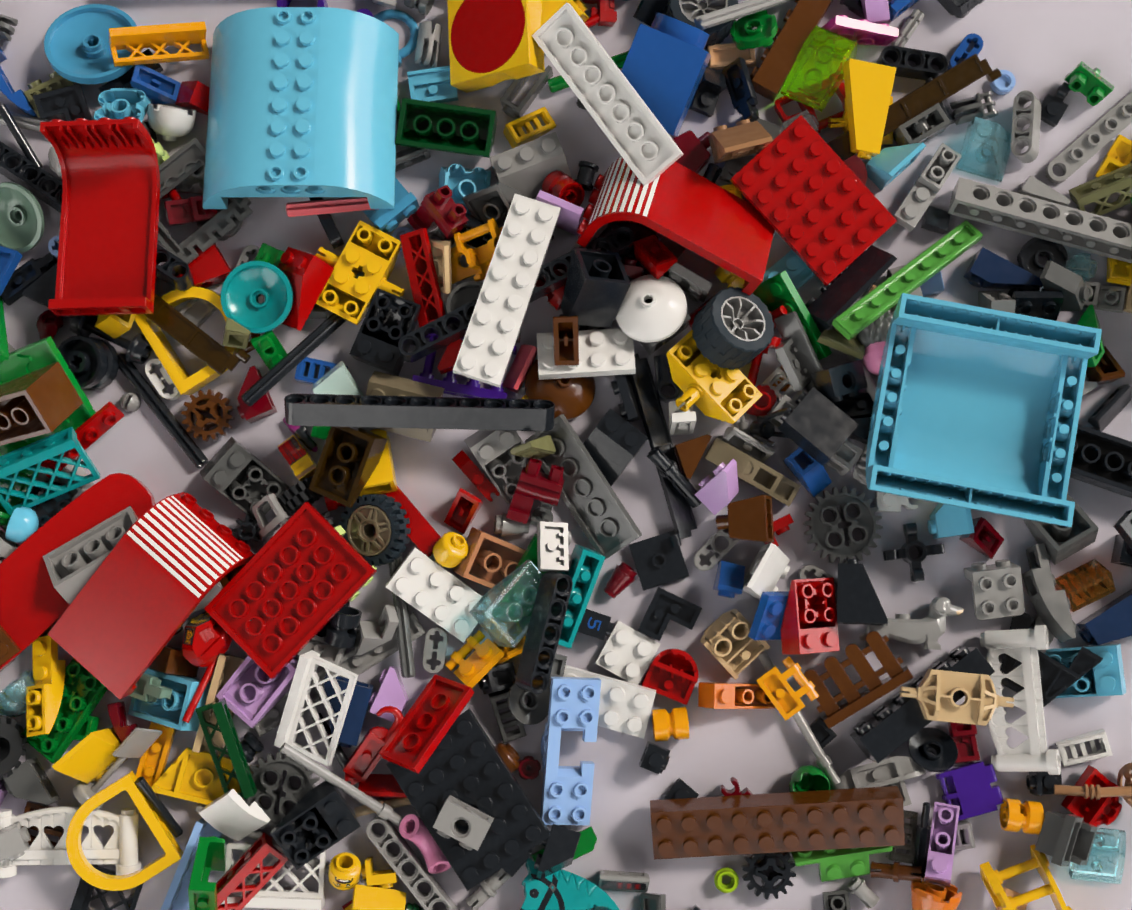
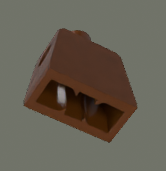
M759 495L729 503L727 506L728 514L716 516L717 529H729L730 538L774 543L772 496Z

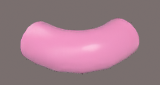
M414 814L406 815L399 826L400 834L403 838L413 842L420 850L426 862L428 872L439 874L451 868L450 863L421 818Z

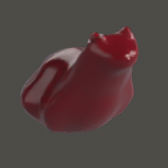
M46 310L38 316L36 327L40 340L49 336L54 339L58 329L64 325L62 316H57L51 310Z

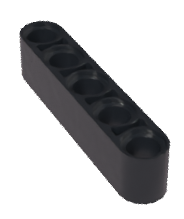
M548 571L543 574L540 580L515 679L516 685L522 690L540 694L548 686L573 586L572 579L567 574Z

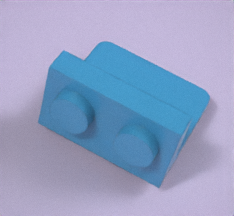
M395 177L394 209L364 210L363 212L377 229L387 234L395 230L405 218H409L410 215L414 214L420 206L412 192L408 193Z

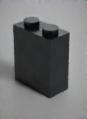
M813 387L808 394L803 391L794 401L797 404L794 410L791 409L790 412L783 414L780 418L783 423L778 429L819 464L824 466L859 424Z

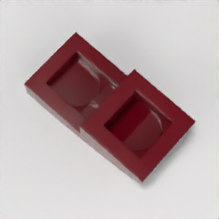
M203 195L164 202L168 226L207 221L218 212L217 209H203Z
M124 701L107 704L114 730L123 743L131 732L138 728V725L127 724Z
M948 722L949 736L954 740L958 749V757L955 764L979 761L980 756L975 736L978 734L976 725Z

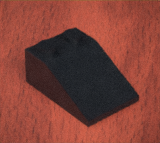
M610 408L583 445L612 487L646 443L648 437Z

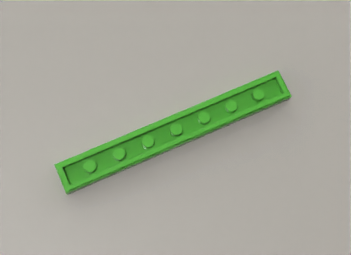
M965 220L835 318L832 325L848 340L852 339L894 307L902 293L911 294L979 242L983 234Z

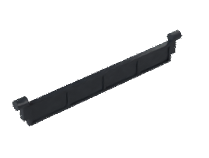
M638 353L634 354L636 373L629 374L650 448L652 450L659 446L670 460L676 462L677 468L680 471L648 359H640ZM657 468L676 533L669 536L674 548L682 545L680 539L691 537V530L697 529L691 505L666 477L660 475V470Z

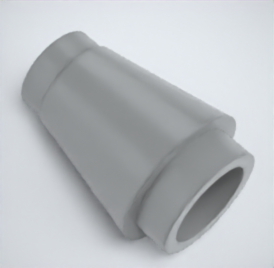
M505 513L495 515L494 534H500V537L529 533V520L527 524L506 518L507 514Z

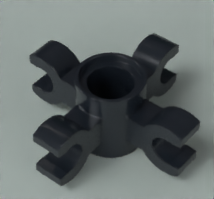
M916 523L903 524L906 543L901 549L883 551L884 561L903 559V561L910 565L911 582L923 581L925 579L921 562L927 555L945 553L944 544L925 546L922 542L918 541ZM911 546H915L918 549L919 554L916 559L911 558L909 555V548Z

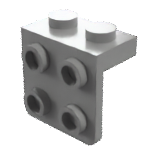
M1008 559L996 560L995 564L986 565L985 562L972 563L971 567L964 568L965 578L972 581L974 609L977 619L986 620L1024 614L1025 607L1020 566L1010 562Z

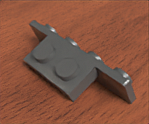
M793 311L774 320L783 339V342L775 349L776 358L782 365L786 373L787 382L792 386L794 392L803 390L805 387L807 392H809L813 387L815 388L811 373L823 370L797 313Z

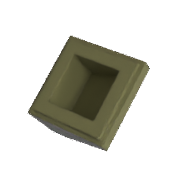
M227 318L222 345L247 349L251 331L234 320Z

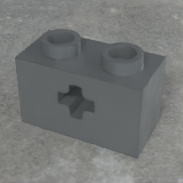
M937 103L900 125L893 133V138L898 146L925 143L942 133L951 122L940 104Z

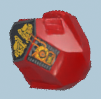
M204 611L189 619L185 626L182 646L183 656L194 666L207 667L214 662L219 653H226L231 645L232 637L207 611Z

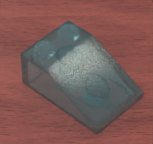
M526 560L490 589L470 610L471 615L498 646L514 648L528 631L540 580L543 576L531 560Z

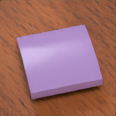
M540 190L536 197L537 201L561 208L555 227L578 235L577 229L583 219L584 208Z

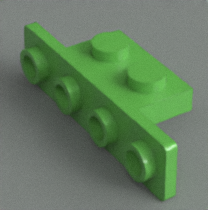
M893 846L791 852L795 866L818 863L821 882L870 874L869 855L892 851Z

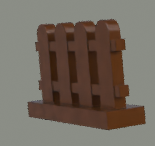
M869 631L866 635V641L869 645L862 650L854 643L848 644L845 648L848 658L844 661L839 662L836 657L829 656L824 661L826 672L821 675L814 669H808L804 672L807 680H811L815 685L814 689L819 695L816 699L820 704L816 708L819 713L823 711L826 713L823 716V720L829 729L914 678L907 666L903 668L900 666L904 662L900 656L895 658L887 646L886 642L890 641L887 635L881 637L879 632ZM872 651L883 666L874 671L865 655ZM851 664L861 677V680L853 684L844 668ZM888 673L889 677L882 681L879 679L880 676ZM829 677L833 679L841 691L834 697L823 682ZM866 685L868 689L860 694L858 690ZM845 698L847 702L839 706L837 702Z

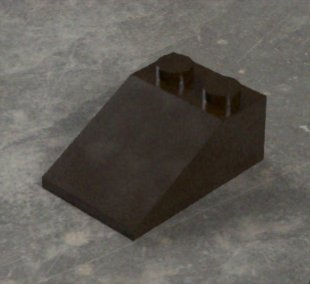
M331 427L309 490L352 508L378 465L387 439L360 427Z

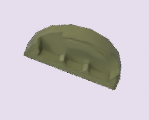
M836 328L824 330L817 341L861 360L865 355L864 345L861 346V343L856 339L857 335L848 340Z

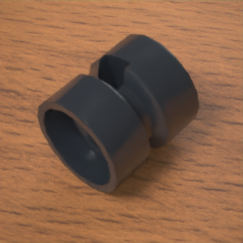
M343 606L329 621L331 625L326 627L325 643L339 648H353L358 634L355 628H358L360 625L362 612L350 606Z

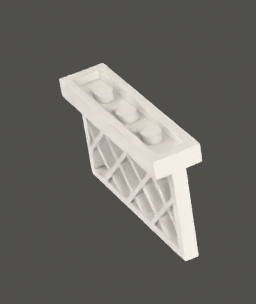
M313 650L300 655L274 745L281 748L284 743H287L307 757L326 766L331 765L358 675L320 658V654ZM318 665L325 668L329 678L320 681L316 672ZM340 675L349 679L347 689L341 691L336 677ZM330 680L336 694L327 697L322 683ZM314 687L317 688L322 699L316 703H313L310 696L311 688ZM337 696L341 709L339 712L334 713L329 700ZM321 703H324L329 715L323 719L320 718L315 707ZM310 709L315 722L307 726L303 715L305 710ZM328 719H331L335 728L331 735L327 734L322 723ZM317 725L322 739L314 742L309 728ZM303 731L308 745L303 746L296 743L299 732ZM324 741L328 750L326 756L319 753L316 744Z
M227 844L225 873L236 863L233 860V849L243 850L245 853L253 844ZM273 845V846L276 847L279 851H281L282 853H284L283 850L280 848L279 845ZM326 850L320 854V863L314 869L308 863L304 865L310 873L301 881L291 872L294 866L292 865L288 868L284 864L282 869L285 872L277 880L272 877L269 880L272 884L267 889H261L244 908L322 910L325 906L326 896L324 895ZM269 853L273 857V859L266 866H270L274 861L277 862L279 859L276 858L273 854ZM257 873L252 879L247 876L245 878L246 885L255 884L253 881L260 873ZM286 874L297 884L291 890H284L278 884V881ZM313 875L319 882L318 891H308L302 883ZM273 886H275L277 890H270V889H271ZM242 892L231 893L227 897V904L238 903L242 899Z

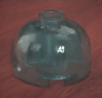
M29 669L20 674L21 678L19 680H13L0 692V713L2 715L12 718L26 713L28 687L35 685L33 673Z

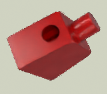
M216 243L204 252L199 247L195 248L199 256L188 264L194 278L193 285L195 287L208 288L224 282L232 270ZM180 274L177 278L183 277L185 274Z

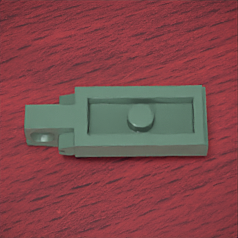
M144 673L135 684L137 688L128 696L145 702H157V698L170 699L173 689L160 686L162 680Z

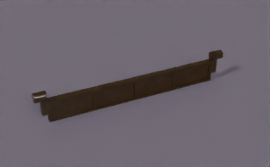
M977 54L970 56L889 105L883 137L986 75L990 83L1002 76L1000 70L996 68L992 71L986 58L980 61ZM849 130L827 143L843 161L856 154L850 152Z
M156 293L154 295V313L143 314L219 375H222L226 369L232 372L240 361L246 364L251 358L242 349L238 350L234 356Z

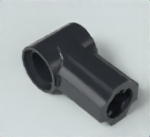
M667 355L654 356L658 397L664 403L675 401L679 394V387L672 380ZM664 386H671L675 393L672 396H665L661 389Z

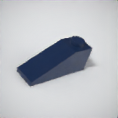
M984 247L975 254L963 276L968 279L971 285L978 288H1016V290L1021 288L1022 290H1034L1043 286L1039 277Z

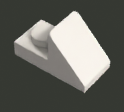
M676 401L669 402L670 436L693 434L697 421L693 405L688 411L683 412L680 408L685 402L679 407L676 406Z

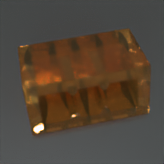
M1096 559L1055 578L1056 590H1065L1066 596L1070 600V610L1072 612L1116 591L1112 573Z

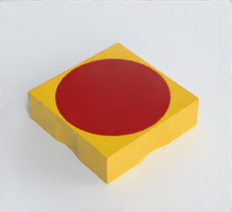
M447 0L451 86L469 93L494 86L505 80L520 79L545 72L544 52L532 37L541 27L542 0Z

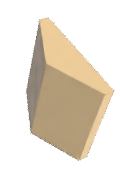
M429 239L440 291L449 294L452 290L451 241Z

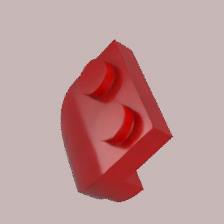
M679 649L663 650L652 659L641 686L657 690L656 693L687 705L694 686L698 681L697 665L692 656L685 651Z
M1088 765L1074 785L1084 786V784H1088L1089 787L1090 784H1093L1095 787L1097 784L1100 787H1118L1117 784L1109 781L1096 768ZM1067 795L1060 804L1071 814L1084 818V822L1094 826L1111 824L1117 818L1122 808V805L1119 803V797H1100V800H1096V797L1094 799H1090V797L1085 799L1084 796Z

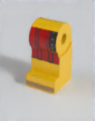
M294 435L277 446L299 481L314 475L317 464Z

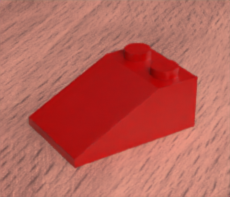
M288 247L282 254L277 266L287 276L293 290L292 308L282 324L301 331L334 268L313 254Z

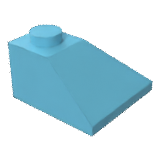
M921 142L882 149L880 154L865 160L867 163L865 165L867 176L882 191L917 159L926 145Z
M938 503L929 515L930 520H928L927 526L929 534L933 535V539L975 533L971 509Z

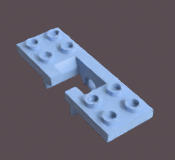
M551 677L548 723H545V731L541 739L543 786L540 817L545 825H590L595 764L593 761H580V766L558 765L561 731H583L582 740L584 742L597 741L601 691L600 678Z

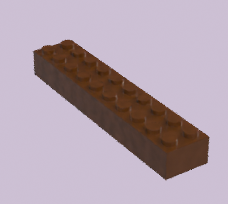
M898 786L650 800L654 860L905 845L903 797Z

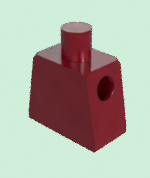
M688 130L673 138V141L684 154L676 162L698 174L707 165L711 157L707 150L710 147L708 138L710 133L706 132L697 138L691 130Z

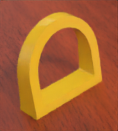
M191 287L185 291L175 289L161 296L173 308L187 300L204 299L219 309L226 322L227 317L221 305V294L201 287ZM136 314L134 320L181 395H193L220 376L208 365L190 376L161 328L145 315ZM224 346L234 356L240 350V348Z
M130 771L90 797L77 810L68 828L66 848L73 869L87 883L100 889L121 891L139 886L180 860L184 853L169 828L136 786L135 781L137 777L133 771ZM123 790H126L165 853L134 873L109 875L97 870L88 862L81 846V833L87 817L95 808Z

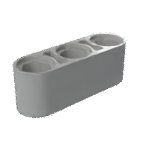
M1028 90L1019 92L1013 102L1011 152L1022 163L1033 162L1039 153L1042 107L1036 96ZM1032 101L1028 107L1024 108L1027 102ZM1030 123L1029 128L1022 131V128ZM1029 146L1028 150L1021 154V150Z

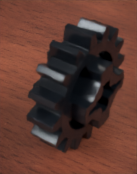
M783 852L752 854L751 857H744L748 865L741 866V869L747 872L742 878L744 881H750L747 884V888L749 890L755 888L754 894L757 897L763 892L764 898L767 900L770 894H773L778 899L779 891L787 894L786 885L793 887L794 884L789 879L790 877H796V873L790 870L795 867V863L793 861L788 862L791 857L788 852L783 855ZM764 856L762 861L755 863L760 857ZM775 856L781 859L784 868L776 865ZM768 866H770L774 872H770L769 876H766L763 870H768ZM753 875L762 878V886L755 882ZM782 879L779 884L773 886L776 881Z

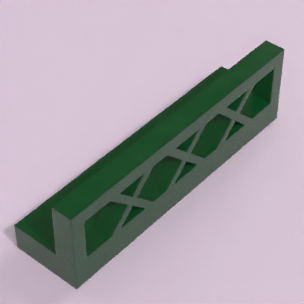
M225 698L196 708L195 710L224 793L230 791L229 783L232 777L238 779L241 792L238 795L242 798L244 797V799L255 796L257 788ZM213 708L217 719L216 725L206 721L203 711ZM216 730L222 733L225 742L224 748L215 745L212 738ZM217 750L222 752L220 757L218 756ZM224 754L230 756L233 765L232 772L221 765Z

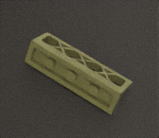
M1132 163L1070 189V198L1076 203L1078 210L1085 211V205L1095 202L1098 203L1097 206L1089 213L1101 216L1130 204V198H1132V193L1130 192L1132 189ZM1121 193L1116 201L1112 203L1107 202L1111 194Z

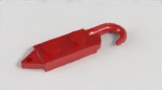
M385 706L376 713L377 716H381L386 712L394 715L395 721L389 729L377 726L368 731L343 767L345 781H350L351 785L366 781L382 758L379 754L380 750L403 720V715L398 708Z

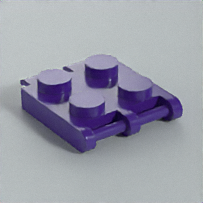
M978 761L935 774L936 779L940 780L943 801H946V804L960 806L958 821L998 810L997 805L1004 803L1000 787L998 785H990V783L998 781L993 764L991 763L984 765L983 761Z

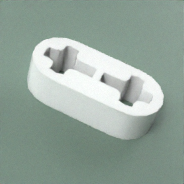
M149 360L145 366V373L158 393L167 400L178 399L181 394L176 386L173 388V394L165 393L167 387L164 382L167 381L172 386L175 384L160 360ZM155 365L159 367L162 366V368H160V372L163 375V377L160 378L159 375L155 373L152 374V372H154Z

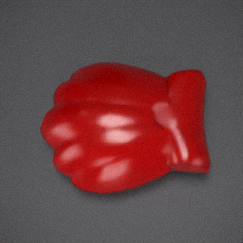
M758 385L756 388L762 393V396L746 413L754 416L767 415L775 405L777 396L775 391L770 389L768 385Z

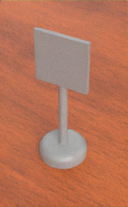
M135 728L114 751L112 755L119 758L97 783L91 782L87 784L79 781L73 787V793L78 802L83 805L90 797L102 790L100 787L126 758L140 759L163 732L161 730ZM105 802L97 808H95L94 810H99L105 804Z

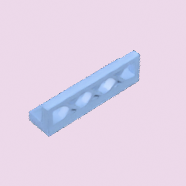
M203 818L195 823L161 910H190L188 888L199 837L215 836L222 838L223 835Z

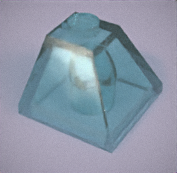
M975 117L967 127L960 153L962 157L958 161L956 169L1002 182L1011 151V134L999 123Z

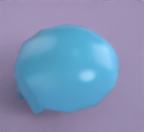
M27 507L16 508L8 522L5 539L19 544L26 541L38 530L39 521L36 512Z

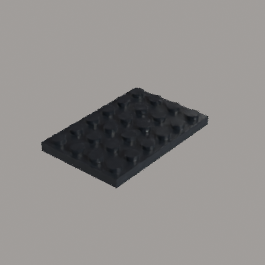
M470 708L457 717L419 774L390 761L386 764L467 891L551 836L550 831ZM450 795L494 818L478 851L475 849L470 851L459 845L460 841L452 837L450 839L444 838L437 833V829L433 828L443 805ZM460 819L456 821L457 827L460 830L469 829V825L465 820Z

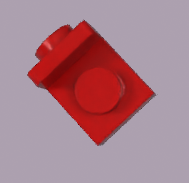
M790 514L773 521V529L777 536L790 530L788 525L794 522ZM774 537L773 544H775L778 547L779 545Z

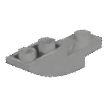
M944 143L940 145L893 217L897 220L898 224L910 232L913 231L962 157L961 154Z

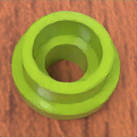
M723 867L715 873L714 884L719 891L730 893L737 888L739 878L732 868ZM725 875L731 878L728 884L722 883V877Z

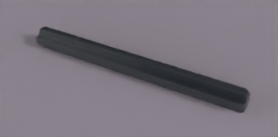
M334 313L251 386L241 396L243 402L248 406L256 403L338 329L346 319Z
M118 354L120 371L195 467L201 468L208 462L207 457L135 365L126 362V354Z

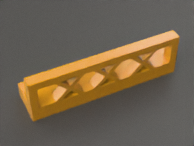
M205 22L109 28V46L114 67L209 59L210 54L206 43L207 29ZM191 44H201L202 51L193 52L188 47ZM167 46H174L179 51L176 54H170L164 49ZM143 48H151L156 52L151 56H146L141 53V50ZM126 49L132 53L129 57L118 58L117 50Z

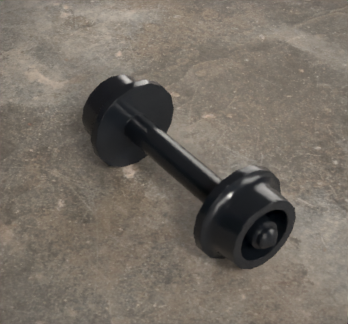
M97 315L73 316L70 323V331L77 334V336L89 337L93 333L127 349L125 360L128 363L136 362L142 365L149 358L152 347L143 334H137L132 341L121 336L114 339L95 327Z

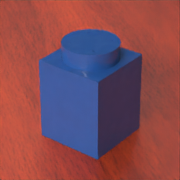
M657 12L651 27L640 23L621 72L667 133L678 136L711 58L709 52L704 50L710 35L687 23Z

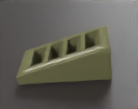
M546 435L511 448L510 452L511 455L541 459L554 454L556 449L551 435Z

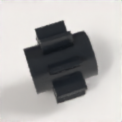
M249 514L246 515L244 521L237 518L236 522L239 524V527L232 529L233 532L238 533L237 539L246 540L245 543L248 545L252 538L255 541H259L256 533L261 529L257 525V520H251ZM251 525L253 527L251 530L252 534L250 532L244 534V526L248 527Z

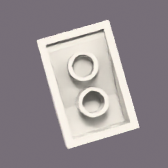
M773 543L761 546L744 576L743 591L760 600L762 592L778 591L776 584L780 578L784 579L790 569V566L787 565L790 559Z

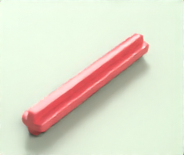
M367 197L337 198L286 204L288 217L375 210L370 209Z

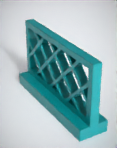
M73 427L0 456V479L11 480L8 488L0 487V503L7 513L12 515L16 508H31L100 479V473L78 441L77 433ZM73 448L79 453L77 460L63 457L66 451ZM49 459L57 462L54 469L42 467V461ZM61 462L74 465L72 472L59 471ZM78 467L89 469L91 474L86 476L75 475ZM23 469L34 471L31 479L17 476L18 472ZM37 473L51 475L49 483L35 480ZM55 476L69 479L67 484L63 486L53 484ZM14 483L28 484L26 492L13 490ZM32 486L46 489L45 493L41 495L30 494ZM9 496L23 498V501L20 504L11 506L8 501Z

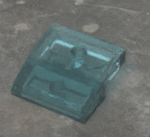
M1098 827L1087 865H1078L1071 862L1069 870L1071 879L1121 884L1126 852L1125 830Z

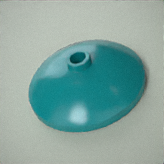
M249 261L237 266L226 277L221 289V305L226 317L250 330L251 333H265L280 326L288 317L293 304V290L287 276L278 267L264 261ZM261 295L265 297L263 303L258 302V298Z

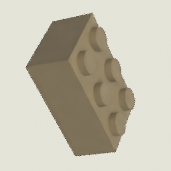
M374 371L368 381L366 395L443 397L445 388ZM376 428L431 442L436 429Z

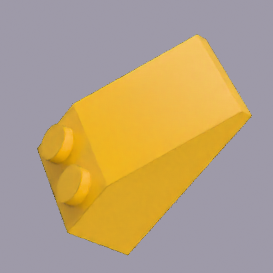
M114 727L91 732L53 764L52 767L58 772L87 784L94 781L98 782L119 758L114 757L112 754L122 742L117 736Z

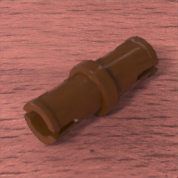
M871 862V869L881 870L870 871L871 878L893 879V882L905 880L922 883L923 875L912 874L923 873L922 866L900 865V862H894V864Z

